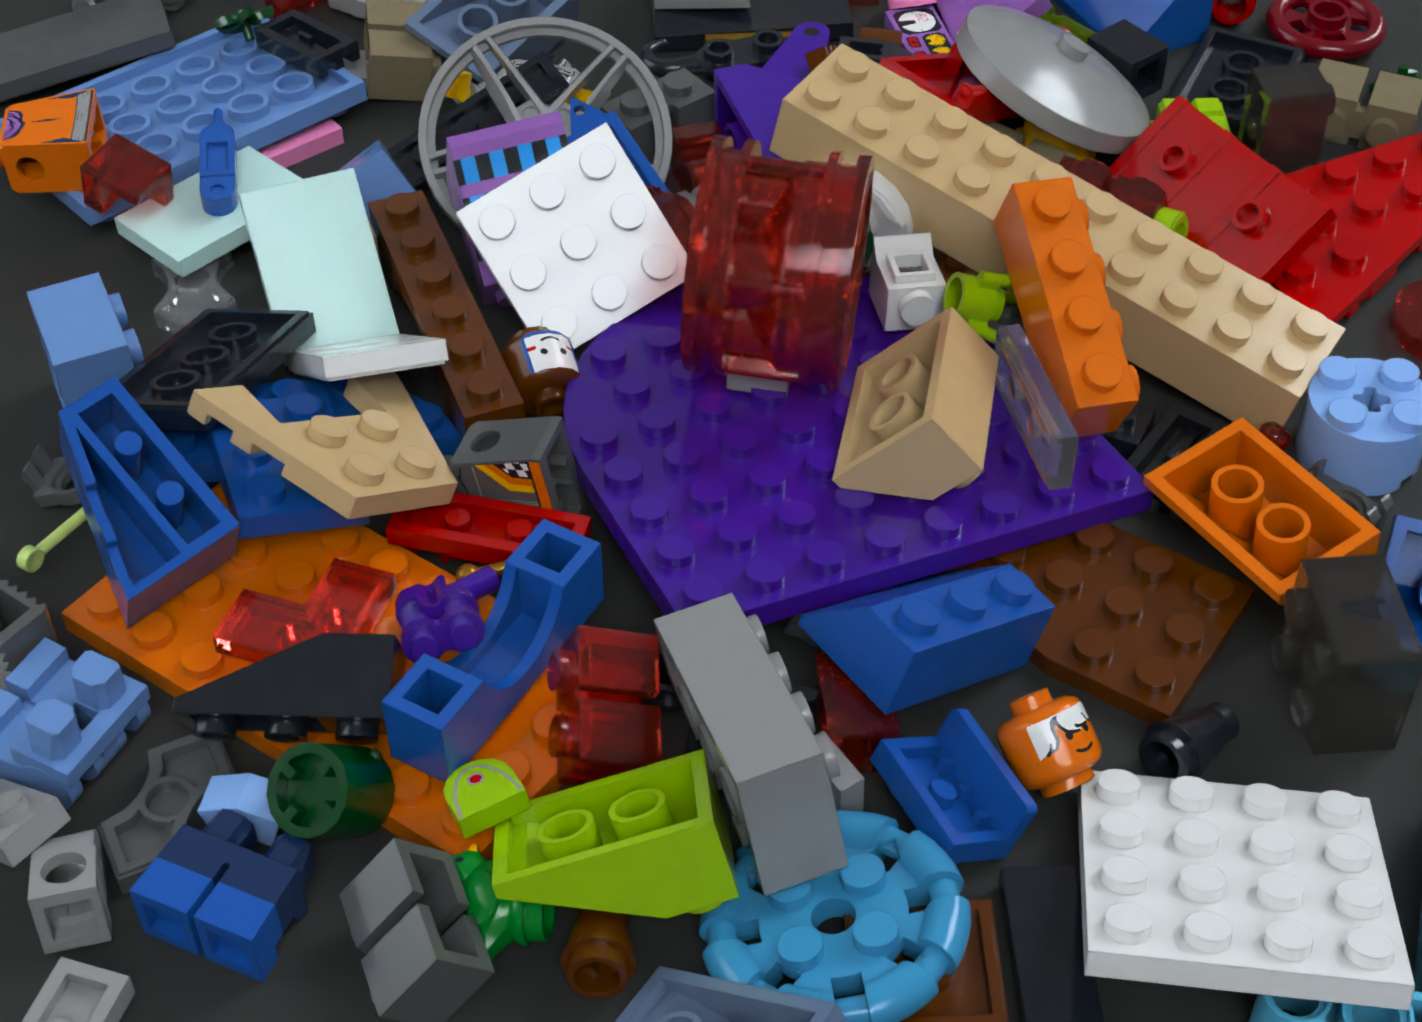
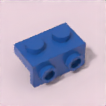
M966 708L952 709L936 736L881 739L870 758L889 787L891 794L897 799L916 829L941 846L955 864L1006 859L1037 813V805Z

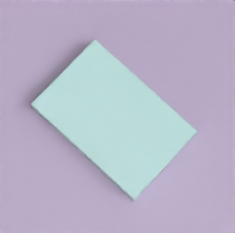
M249 145L237 151L238 197L239 193L302 179ZM200 172L114 217L118 234L182 278L250 241L239 198L237 208L228 215L212 216L203 210L199 190Z
M354 168L239 193V202L269 310L313 312L316 332L298 349L400 334ZM287 359L284 361L285 366H288Z

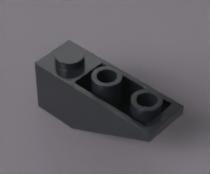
M322 633L173 699L172 713L189 729L193 730L195 737L206 740L230 741L237 738V731H263L266 739L283 743L305 742L308 739V733L335 734V739L342 743L354 745L378 743L379 735H387L381 701L403 678L406 656L395 635Z

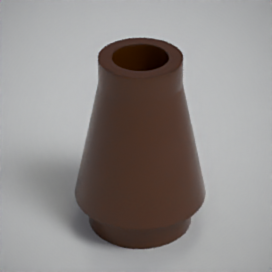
M588 909L579 910L560 958L561 969L566 975L567 983L576 993L594 999L610 998L622 992L628 980L634 975L636 971V958L627 914Z

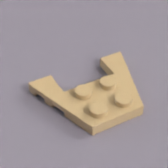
M395 372L348 379L343 396L361 415L343 417L316 415L307 421L280 423L243 385L194 389L187 412L203 425L209 423L211 417L233 430L230 439L232 444L248 454L266 452L285 464L281 476L347 519L450 504L458 484L402 381Z

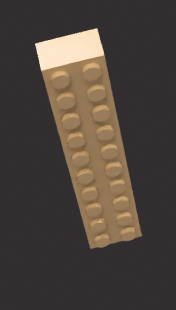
M843 43L782 100L769 151L816 178L824 170L838 163L860 164L879 172L896 186L907 202L914 224L913 234L931 232L933 247L978 273L984 270L999 274H1009L994 219L1012 184L1072 177L1078 199H1082L1088 208V233L1094 253L1100 254L1105 264V289L1110 306L1118 311L1122 320L1123 337L1121 342L1127 360L1233 422L1243 417L1273 443L1306 395L1310 381L1318 371L1321 361L1331 355L1346 328L1326 318L1322 313L1308 308L1273 288L1269 283L1248 274L1220 258L1216 253L1204 249L1169 229L1163 223L1151 219L1116 199L1112 194L1091 185L1065 170L1061 165L1047 160L1017 143L1008 135L1001 134L966 114L962 109L950 105L920 88L911 80L897 75L869 59L865 54L855 51ZM1004 287L1009 291H1013V287Z

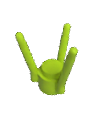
M981 270L977 276L961 272L952 274L944 290L943 311L952 306L982 339L1034 363L1030 346L988 326L989 321L995 322L1000 318L1005 303L1018 305L1014 291L1004 290L1003 288L1012 287L1009 274H999Z

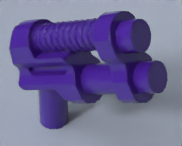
M485 566L449 585H446L443 575H438L430 585L415 584L402 590L396 598L395 614L397 621L402 627L401 644L405 656L413 663H416L424 653L439 659L448 650L463 652L478 647L483 641L485 627L483 619L479 614L477 600L500 588L496 572L490 566Z

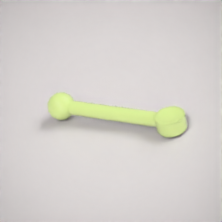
M83 507L35 547L32 545L24 546L17 555V566L29 573L36 572L44 562V555L87 520Z

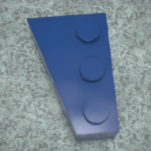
M115 376L58 411L60 447L126 628L129 629L235 556L240 524Z

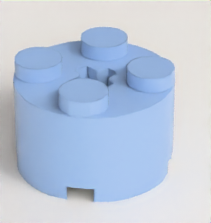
M1329 356L1323 359L1318 371L1310 381L1295 437V453L1301 466L1309 471L1317 461L1327 459L1324 474L1344 485L1361 491L1366 496H1379L1400 489L1403 480L1409 476L1412 479L1418 471L1422 458V380L1419 379L1420 370L1418 366L1404 358H1390L1382 361L1372 358Z

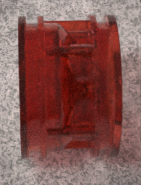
M717 134L713 138L705 159L696 197L685 269L681 315V357L686 371L700 372L705 362H712L715 374L720 376H728L729 373L798 383L799 387L810 388L813 378L818 377L826 379L827 391L841 392L850 356L866 255L874 184V155L861 153L857 165L844 163L843 151L833 149L828 161L807 159L799 162L762 157L761 143L757 139H747L742 150L735 149L731 136Z

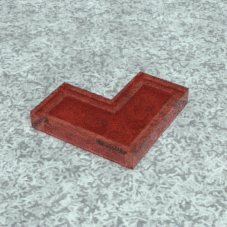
M334 558L305 605L243 589L212 636L215 650L220 654L256 663L322 633L371 634L397 591L395 573Z

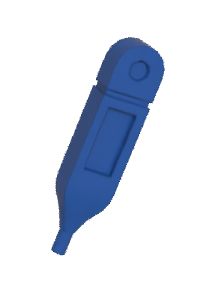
M220 108L213 110V121L200 132L199 190L203 210L212 216L228 215L237 208L238 204L235 135L232 127L223 121V111Z

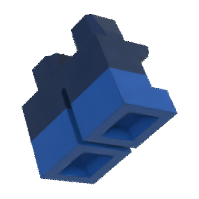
M224 808L202 831L183 824L129 890L143 933L198 956L204 951L207 960L264 983L279 959L275 947L292 919L301 920L308 913L303 888L306 886L316 866L311 845L306 840L284 833L283 835H278L265 855L251 851L258 840L254 825L245 816Z

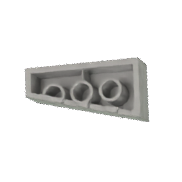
M729 593L653 619L668 676L696 740L700 739L718 790L723 788L733 815L731 816L732 822L742 846L750 845L755 865V876L764 896L849 866L830 779L840 776L839 763L834 748L826 733L814 736L815 724L809 705L801 691L790 694L792 687L784 661L778 651L769 654L767 637L758 616L753 614L746 617L733 593Z

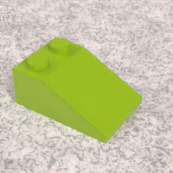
M704 749L531 799L529 801L532 808L495 825L492 889L496 899L667 919L684 913H706L714 910L725 901L739 898L729 824Z

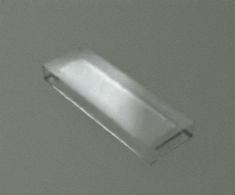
M1021 325L999 326L994 350L999 355L995 384L1045 486L1049 490L1071 488L1079 436Z

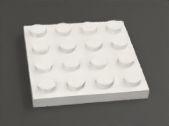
M1122 769L1093 770L1095 777L1078 786L1077 805L1084 976L1399 1010L1410 1009L1415 982L1369 798L1357 797L1336 790L1317 793L1280 789L1265 783H1255L1246 786L1207 782L1194 776L1165 778L1135 775Z

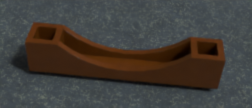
M423 190L411 193H397L385 199L368 202L371 225L377 236L381 268L389 287L395 288L403 297L421 336L446 339L449 360L445 361V364L434 365L433 368L449 419L457 428L461 441L468 428L477 421L525 418L523 399Z

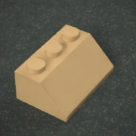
M952 306L857 367L832 478L840 488L934 500L954 487L961 489L968 486L983 471L999 355Z

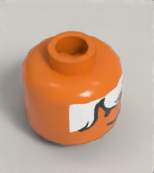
M1044 687L1008 704L1013 717L1004 721L999 726L996 738L1009 767L1026 790L1039 789L1043 798H1049L1073 789L1095 777L1091 766L1100 759L1102 746L1084 706L1078 698L1065 695L1052 699L1048 688Z

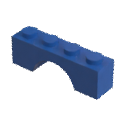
M546 519L541 520L505 561L500 589L493 608L484 623L485 635L478 647L463 651L455 658L446 662H442L424 653L381 701L392 757L443 782H446L454 770L468 763L603 601L604 586L601 543Z

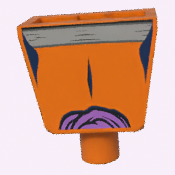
M95 88L17 103L5 109L0 133V168L5 167L12 190L17 193L101 190L108 132Z

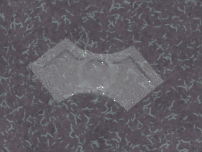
M231 251L183 278L155 258L151 260L154 276L168 286L165 296L155 306L154 315L157 327L175 335L207 308L237 309L234 297L220 286L225 273L234 265Z

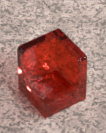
M117 133L80 166L84 204L101 214L105 213L120 197L132 204H139L147 196L163 206H167L174 199L171 164Z

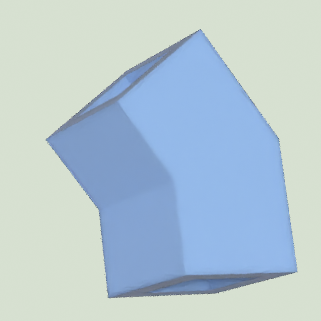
M252 773L211 776L197 810L206 824L224 808L245 816L254 825L258 839L257 842L271 846L279 830V826L269 810L266 795L267 778Z

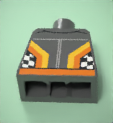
M560 416L477 421L468 428L454 455L442 454L458 482L455 492L581 515L586 510V499L583 489L577 480L575 460L563 418Z

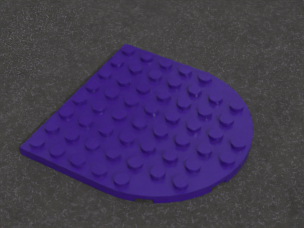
M818 275L788 395L787 392L751 388V393L726 389L728 367L754 280L709 286L694 282L680 285L677 290L663 295L623 320L611 324L596 337L578 361L581 374L568 382L563 407L564 425L576 464L577 480L664 616L733 593L745 616L756 614L763 626L1077 532L1103 522L1107 523L1151 509L1153 493L1143 485V477L1101 434L1056 440L1035 365L985 339L983 340L999 355L984 468L980 475L968 486L961 489L954 487L934 500L840 488L832 478L857 367L915 330L884 331L869 294L870 275L861 278L850 277L840 281Z

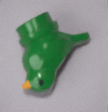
M471 844L466 851L452 857L470 906L464 911L465 915L475 917L492 964L497 955L513 942L523 947H529L533 942H549L551 940L555 927L556 906L496 899L492 889L493 860H486L480 855L477 844Z

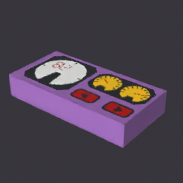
M932 4L885 11L884 27L885 29L903 31L902 47L914 55L950 52L954 41Z

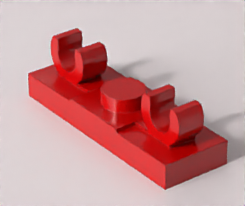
M454 492L450 504L393 512L385 529L388 544L403 546L418 555L420 550L439 553V559L442 563H448L450 558L490 565L506 561L542 519L590 538L592 534L591 516Z

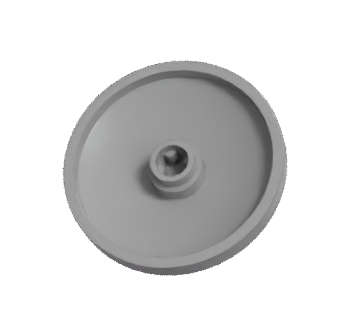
M980 5L974 7L958 29L956 34L958 51L975 77L1010 109L1044 131L1088 150L1107 154H1122L1149 126L1150 117L1147 107L1130 82L1101 54L1066 30L1029 13L1000 5Z

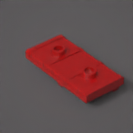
M956 42L952 45L949 53L884 57L880 60L879 64L903 78L911 80L920 88L950 105L962 109L966 114L980 122L992 123L1006 119L1023 118L1000 101L975 77L962 59Z
M1182 96L1176 97L1104 173V176L1111 185L1151 219H1154L1156 213L1162 207L1184 211L1189 221L1187 239L1204 249L1216 253L1220 258L1270 285L1338 218L1330 206L1312 196L1288 178L1283 171L1241 143L1236 136L1228 130L1221 128L1193 107Z

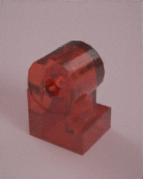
M717 120L672 127L671 172L681 191L686 190L691 194L698 185L708 183L715 185L724 192L715 196H707L703 200L704 204L710 203L718 196L725 195L732 198L736 196L734 169L731 159L722 145V131Z

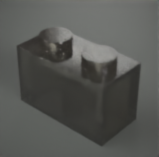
M1314 62L1252 68L1237 139L1268 163L1275 165L1284 174L1317 165L1318 160L1322 159L1325 152L1324 133L1328 116L1333 114L1336 105V96L1332 84L1327 83Z

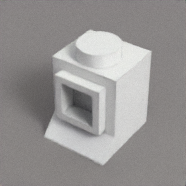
M931 232L874 236L869 294L884 331L917 329L942 313L946 282L933 255Z

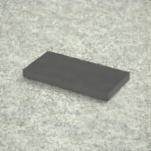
M107 0L1 33L0 103L174 48L176 43L162 0Z

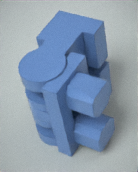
M44 637L6 677L5 682L8 691L0 688V778L56 796L65 810L69 809L83 793V786L79 779L85 781L94 780L126 744L127 736L125 731H137L151 715L148 703L150 699L148 686L122 674L118 662L92 650L85 651L75 662L69 659L66 647Z

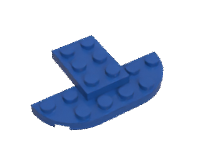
M288 378L278 380L275 383L259 384L250 392L280 423L307 421L316 415L332 417L361 415L343 396L348 379L328 382L319 379L297 380ZM408 393L441 453L444 455H454L461 443V436L457 428L443 414L442 409L438 405L426 402ZM221 422L214 425L208 432L161 430L205 483L221 481L230 513L240 524L238 539L370 524V516L347 519L281 476L285 464L268 453L248 454L232 444L230 439L233 430Z

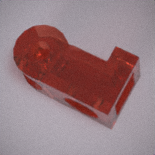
M820 649L816 657L817 685L815 686L819 694L817 716L820 732L824 730L860 773L878 772L870 758L881 739L900 738L901 728L897 711L885 715L880 709H877L876 705Z

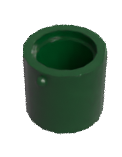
M304 742L288 748L276 760L269 774L266 795L270 813L276 823L293 837L306 839H357L372 834L385 822L393 807L395 785L391 769L378 749L372 750L369 747Z

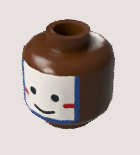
M534 326L520 330L510 338L508 344L502 350L501 356L523 399L525 414L538 417L560 416L563 414L568 382L581 374L571 341L562 333L550 330L547 327Z

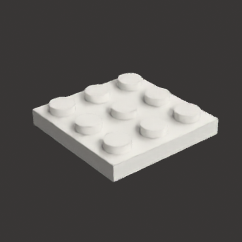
M607 122L456 212L457 219L524 327L542 326L558 331L569 338L574 350L601 334L611 324L630 316L699 273Z

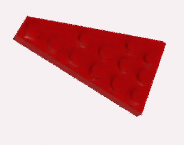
M1422 132L1285 174L1319 201H1323L1330 206L1338 218L1271 284L1273 288L1308 308L1322 313L1331 321L1338 323L1343 317L1349 319L1359 310L1360 303L1363 300L1372 298L1397 274L1398 265L1413 251L1419 253L1422 250Z

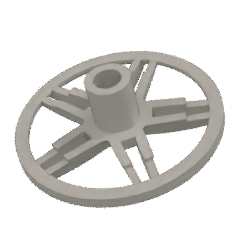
M528 17L503 22L476 34L463 43L448 57L432 79L426 92L419 118L418 142L423 173L434 199L445 215L460 229L448 186L445 182L446 166L440 168L438 161L446 159V149L436 151V125L448 90L456 78L472 62L485 81V88L506 123L560 111L566 137L571 135L570 105L568 104L570 98L574 97L589 82L592 75L608 58L615 62V65L602 79L585 103L600 110L610 97V91L624 72L628 74L640 90L650 111L655 135V155L652 167L665 184L672 155L671 119L663 93L656 79L641 59L612 35L588 24L558 17ZM546 37L577 42L600 52V54L570 83L552 104L547 105L541 101L499 46L521 39ZM491 50L527 102L517 108L515 107L504 86L483 55ZM578 111L575 114L583 115L584 112Z

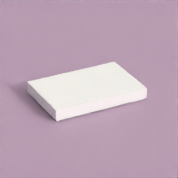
M395 334L300 348L287 358L289 371L293 372V374L328 382L445 364V361L449 360L445 338L409 334Z

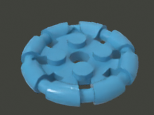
M837 810L849 866L767 896L753 890L758 884V880L755 876V865L750 845L739 848L737 850L738 862L735 864L739 898L725 901L714 910L700 914L699 935L702 940L708 943V946L703 951V961L711 977L837 1003L846 1022H900L925 1007L938 995L939 988L937 983L944 974L952 975L957 971L969 940L971 905L969 900L960 896V892L964 888V880L956 864L941 846L923 832L915 830L908 834L898 829L899 825L896 819L881 814L865 811ZM886 856L897 861L888 872L885 871L883 859ZM927 905L924 911L909 913L910 908ZM844 914L847 916L849 914L855 919L850 928L838 934H825L817 930V927L829 918L844 917ZM761 938L760 943L747 945L744 942H742L746 940ZM901 951H903L904 955L915 960L914 962L902 961L899 964L893 962ZM783 974L796 980L793 985L787 983L779 989L775 988L782 980ZM863 991L865 992V994L834 999V997L852 995Z

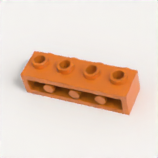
M1072 177L1013 183L994 219V224L1056 440L1115 432L1139 401L1140 381L1135 367L1131 364L1128 365L1121 342L1123 326L1120 314L1110 306L1105 289L1106 270L1104 261L1100 254L1094 253L1088 233V208L1082 199H1078Z

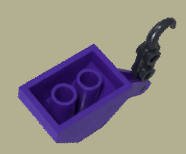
M801 23L794 28L789 37H783L776 30L764 29L750 37L734 40L712 39L690 56L669 60L659 59L654 56L658 51L667 48L668 41L666 39L652 41L645 45L640 52L641 61L647 66L652 75L662 78L670 72L686 68L695 76L701 75L707 80L714 82V158L738 202L742 204L741 207L752 226L787 230L791 218L796 210L804 204L805 194L816 179V177L769 151L783 98L811 73L804 54L820 47L828 46L830 43V30L822 23Z

